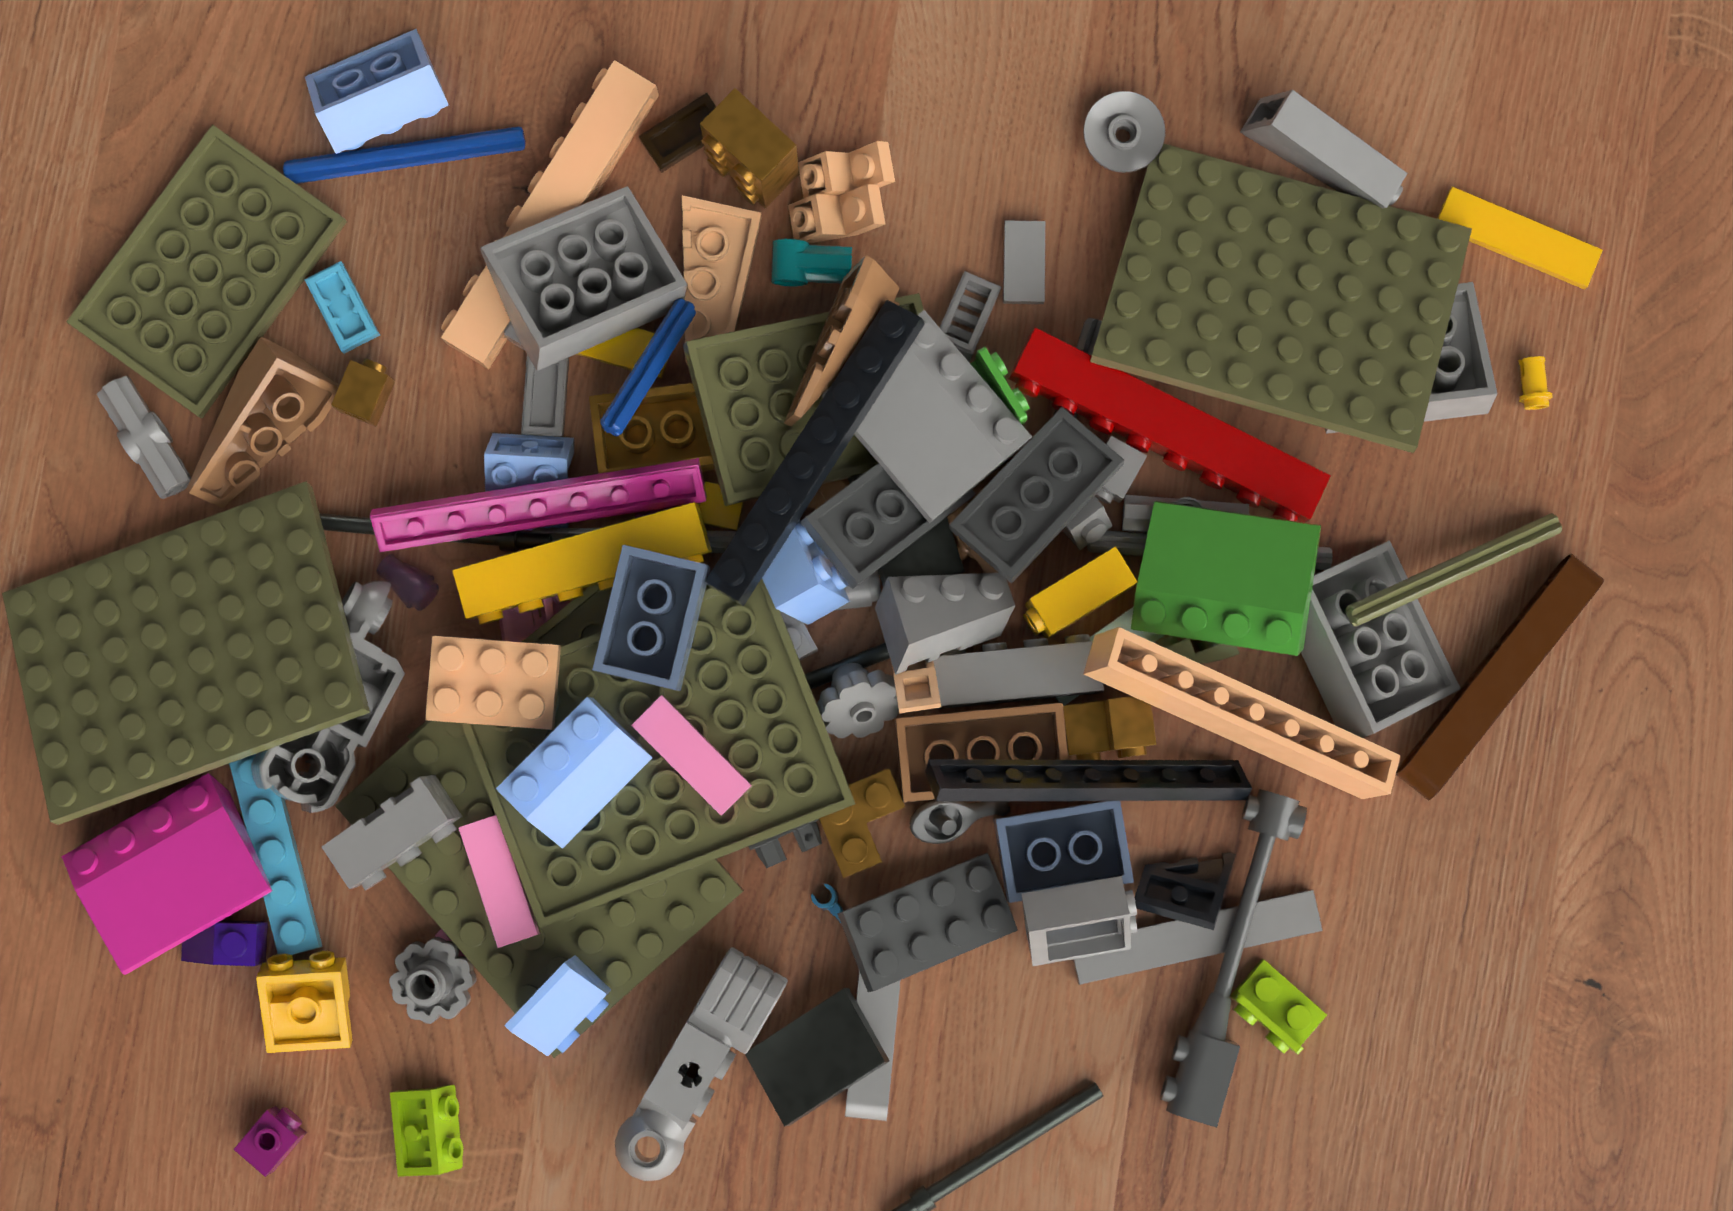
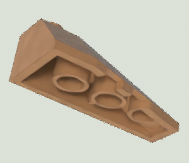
M865 255L843 278L784 424L793 426L835 381L885 301L889 300L898 306L900 305L894 301L900 287L873 258Z
M260 337L238 371L186 488L187 492L223 508L260 476V469L278 454L283 457L292 449L290 444L307 429L312 432L323 422L332 408L331 404L339 385L294 352Z

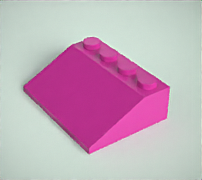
M209 773L61 856L75 892L119 970L124 975L273 891L229 790Z

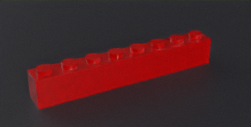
M1036 327L1029 335L1008 378L1016 383L1015 388H1019L1023 394L1034 398L1039 394L1053 401L1052 407L1056 410L1063 407L1072 416L1077 413L1089 419V425L1095 430L1105 434H1111L1113 431L1127 438L1125 443L1134 449L1144 453H1148L1151 450L1163 456L1162 461L1169 467L1179 471H1185L1187 468L1199 474V480L1207 486L1219 490L1225 487L1237 493L1236 499L1243 504H1249L1250 507L1258 508L1261 505L1273 511L1272 516L1276 519L1303 523L1311 520L1331 475L1124 371L1090 362L1092 355Z

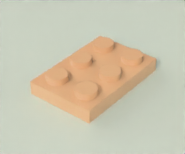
M432 636L425 720L554 730L561 646Z

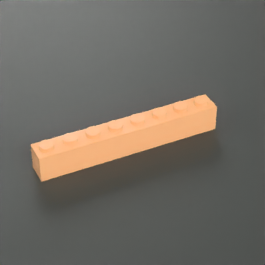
M615 60L608 70L606 68L600 70L592 85V89L595 90L587 104L581 102L576 108L570 121L573 127L566 138L559 137L553 145L549 154V158L552 160L545 172L538 171L531 180L528 187L530 196L523 207L517 205L511 212L506 223L509 229L504 237L593 201L659 97L657 86ZM486 265L480 276L475 274L468 281L463 291V296L466 298L458 311L455 309L451 310L445 318L441 330L444 331L441 338L447 345L489 370L507 341L504 330L509 324L510 319Z
M1121 627L1094 636L1084 675L1358 798L1367 799L1391 794L1400 759L1399 754Z

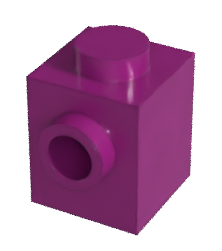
M277 1106L266 1110L233 1150L266 1177L277 1169L307 1132L300 1127L302 1121L294 1112L286 1107H282L280 1110Z

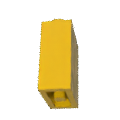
M1114 547L1031 597L1025 604L1027 611L1023 616L1035 636L1042 633L1044 638L1048 639L1126 592L1138 582L1117 547Z

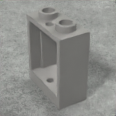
M1122 876L1021 894L1032 966L1131 949V934L1138 933L1133 890L1125 891Z

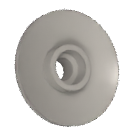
M1130 91L1114 92L1099 99L1088 112L1083 130L1084 141L1092 158L1104 168L1122 173L1134 172L1146 167L1160 153L1165 139V124L1159 109L1145 96ZM1120 129H1124L1129 132L1130 139L1126 142H1121L1116 138L1115 133Z

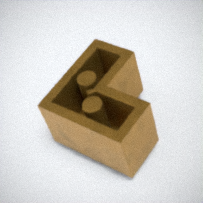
M1133 696L1063 706L1068 756L1076 755V760H1101L1100 752L1117 750L1118 758L1147 755L1146 747L1157 745L1152 706Z
M890 769L850 784L849 788L856 804L819 818L843 878L882 862L867 823L905 807Z

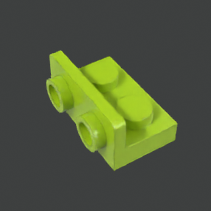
M1264 959L1260 960L1230 995L1238 1003L1233 1010L1251 1026L1258 1021L1270 1032L1265 1038L1283 1054L1290 1049L1299 1055L1304 1049L1301 1045L1327 1016L1324 1011Z
M455 1085L390 1092L398 1177L441 1175L461 1169L463 1167V1144L460 1139L459 1102L456 1098Z

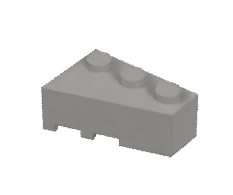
M1000 573L898 576L887 578L876 603L875 610L896 675L906 671L909 665L926 660L928 663L937 660L940 654L957 648L961 651L1001 636L1015 607V603L1007 580Z
M436 775L418 777L410 783L412 787L395 798H389L380 805L379 809L367 817L361 818L322 846V849L349 889L362 885L365 891L387 877L383 870L396 861L402 867L422 853L418 847L432 838L435 843H438L457 830L453 823L463 816Z

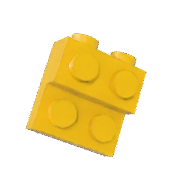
M320 951L310 955L309 960L293 961V957L290 954H277L269 957L267 962L261 964L256 981L267 1053L350 1048L353 1039L348 1008L350 988L346 957L335 958L333 952Z

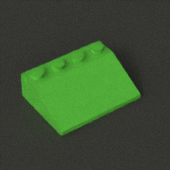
M1155 501L1136 586L1131 630L1298 656L1304 649L1321 525Z

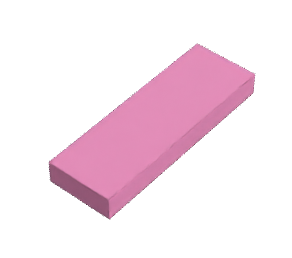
M663 695L631 725L721 816L752 786Z
M494 815L458 827L497 947L500 948L540 934L497 816Z

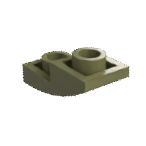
M1175 636L1154 642L1200 664L1217 662L1240 654L1237 646L1207 641L1198 643L1200 652L1195 653L1190 639L1187 638L1179 642Z

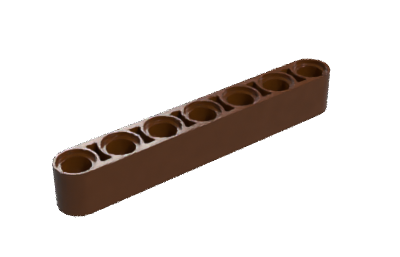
M1572 553L1567 555L1397 769L1396 775L1428 801L1435 797L1602 586L1604 579Z

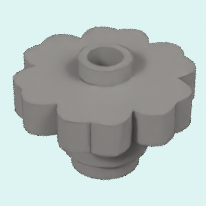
M847 663L838 667L832 675L831 688L823 690L820 700L817 702L828 733L834 734L837 738H845L852 733L857 738H863L870 733L879 732L884 726V721L896 718L899 712L894 678L891 675L885 674L882 670H875L869 673L858 663Z
M434 937L426 944L415 941L396 957L395 964L399 971L390 977L389 984L393 990V1000L398 1004H407V1014L411 1019L421 1020L427 1024L433 1023L440 1016L445 1019H452L470 1003L471 996L468 989L477 981L476 974L473 971L474 966L466 956H459V948L453 941H446L440 937ZM429 977L434 981L435 985L430 982Z

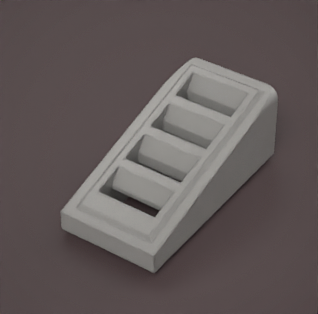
M964 271L939 328L970 363L1002 287ZM965 290L987 298L986 304L963 295ZM960 305L981 314L980 318L957 308ZM952 320L974 329L973 333L952 325Z

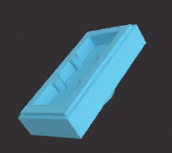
M342 261L304 279L342 353L345 354L380 336Z

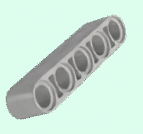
M860 971L856 1002L890 1061L847 1089L845 1117L887 1121L900 981L876 991L867 992Z

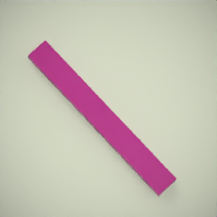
M699 458L377 508L371 510L370 519L379 551L386 552L682 506L693 502L701 503L706 502L707 495Z

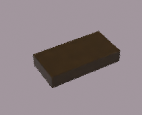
M708 93L639 136L640 141L661 173L705 146L701 141L703 135L700 123L716 108Z

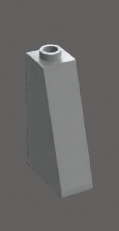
M1294 90L1260 98L1240 131L1249 139L1336 191L1366 199L1382 209L1387 208L1388 205H1393L1403 191L1401 184L1408 174Z

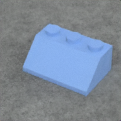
M417 29L305 76L315 114L336 154L344 150L357 149L369 139L381 134L394 133L401 129L404 124L418 118L434 116L441 108L448 106L440 81Z
M586 697L496 789L526 820L561 848H564L653 757L594 698Z

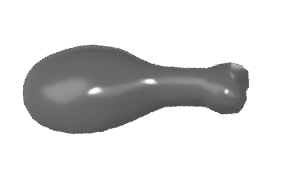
M933 799L921 805L913 813L910 819V830L922 842L932 844L947 843L960 837L980 818L991 815L1005 816L1010 812L1009 801L968 803L963 801H936Z

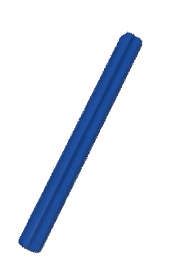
M518 126L287 160L283 165V174L294 183L299 184L522 151L525 149L526 141L522 127Z

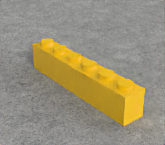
M695 502L452 570L465 618H478L481 625L503 619L502 611L518 607L519 613L543 608V599L557 595L559 602L584 596L582 588L598 584L600 591L611 589L623 545L703 563V555L711 553L712 550L699 504Z

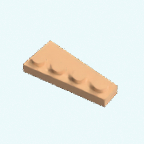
M682 195L683 277L687 283L684 299L693 303L695 306L694 310L696 311V315L685 331L686 342L736 331L762 213Z

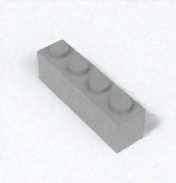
M1089 634L1064 637L1065 644L1048 645V639L1041 638L1023 641L1024 648L1007 649V643H990L982 645V652L966 653V649L959 651L957 648L944 652L937 660H934L941 707L938 709L1103 693L1104 685L1102 682L1083 674L1093 641H1090Z

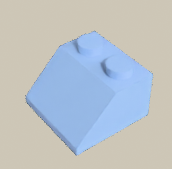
M574 955L554 972L504 1026L546 1056H549L556 1048L563 1054L580 1036L575 1028L585 1018L593 1022L607 1008L609 1003L604 998L611 989Z

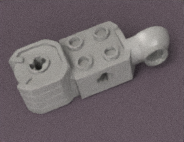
M355 581L342 600L370 713L259 752L251 763L252 776L257 788L265 790L270 788L283 799L301 803L302 811L315 813L328 809L336 803L355 768L354 750L356 747L366 748L405 675L397 659L382 652L381 648L364 640L368 632L374 635L379 630L390 611L393 600L387 598L391 587L390 582L373 581L361 585ZM305 753L309 757L305 762L311 764L308 772L300 771L297 773L295 767L296 760Z
M733 947L727 951L633 1116L629 1117L618 1130L615 1139V1155L621 1167L630 1176L643 1181H655L670 1175L677 1168L684 1153V1143L697 1121L692 1117V1114L701 1117L715 1092V1090L708 1086L714 1076L720 1080L723 1079L736 1056L734 1052L730 1051V1048L733 1047L743 1054L748 1053L787 985L788 980L778 973H773V970L762 964L759 965L756 960L749 956H744V953ZM692 1063L699 1066L698 1074H696L695 1078L687 1076L688 1068ZM646 1136L653 1137L660 1145V1154L653 1158L644 1157L638 1150V1140Z

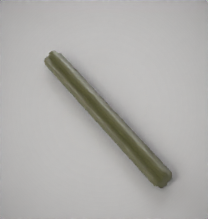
M1553 513L1548 514L1350 604L1345 608V613L1351 625L1359 626L1554 537L1562 532V525L1557 515Z

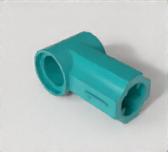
M778 239L773 241L772 284L789 287L805 286L808 282L841 284L843 278L851 271L852 247L809 245L808 242L797 239Z

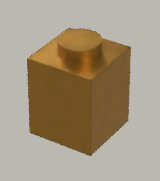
M364 358L363 363L359 364L350 360L331 406L341 413L377 427L395 381L385 374L387 367Z

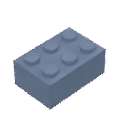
M623 545L592 670L681 691L707 585L705 581L709 576L710 567L707 564Z
M1101 801L993 819L1006 900L1009 903L1022 901V893L1122 876L1123 884L1134 883L1120 801Z

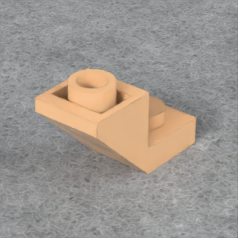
M876 141L849 153L824 151L798 162L803 198L814 194L841 195L866 184L879 185L880 188L895 182L888 142Z
M866 184L841 195L814 194L788 205L793 238L808 243L856 236L886 225L879 185Z

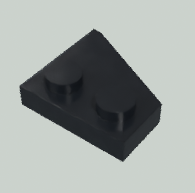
M1230 852L1222 853V858L1198 861L1197 857L1181 859L1173 864L1166 862L1146 864L1134 897L1136 909L1214 930L1234 867L1236 854Z

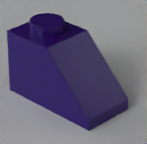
M221 920L182 942L181 961L209 965H261L266 962L268 922Z

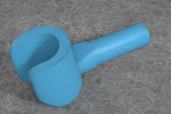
M824 883V886L832 894L831 900L826 904H821L815 895L811 894L812 901L820 909L828 910L840 922L837 913L842 912L843 908L838 903V893L832 886Z

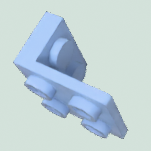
M492 433L484 453L485 492L568 479V469L574 455V438ZM569 523L559 524V525H553V526H546V527H543V528H550V527L568 528V527H569Z

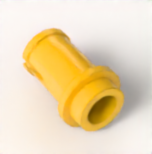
M1535 356L1518 360L1523 395L1519 396V402L1524 403L1525 410L1549 407V399L1553 396L1547 389L1545 357Z

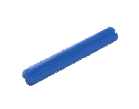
M682 298L677 299L673 303L603 415L600 423L606 433L614 436L622 434L696 315L693 303Z

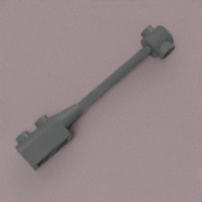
M1259 789L1257 797L1249 795L1248 800L1245 802L1242 819L1250 821L1249 830L1259 832L1260 834L1214 992H1211L1195 1025L1192 1029H1189L1188 1036L1178 1035L1174 1045L1172 1060L1179 1061V1067L1175 1078L1166 1076L1160 1100L1168 1102L1166 1111L1177 1116L1216 1128L1218 1126L1240 1046L1236 1042L1226 1039L1231 1009V998L1229 997L1275 839L1279 838L1286 841L1289 840V837L1298 839L1303 830L1307 807L1300 806L1299 800Z

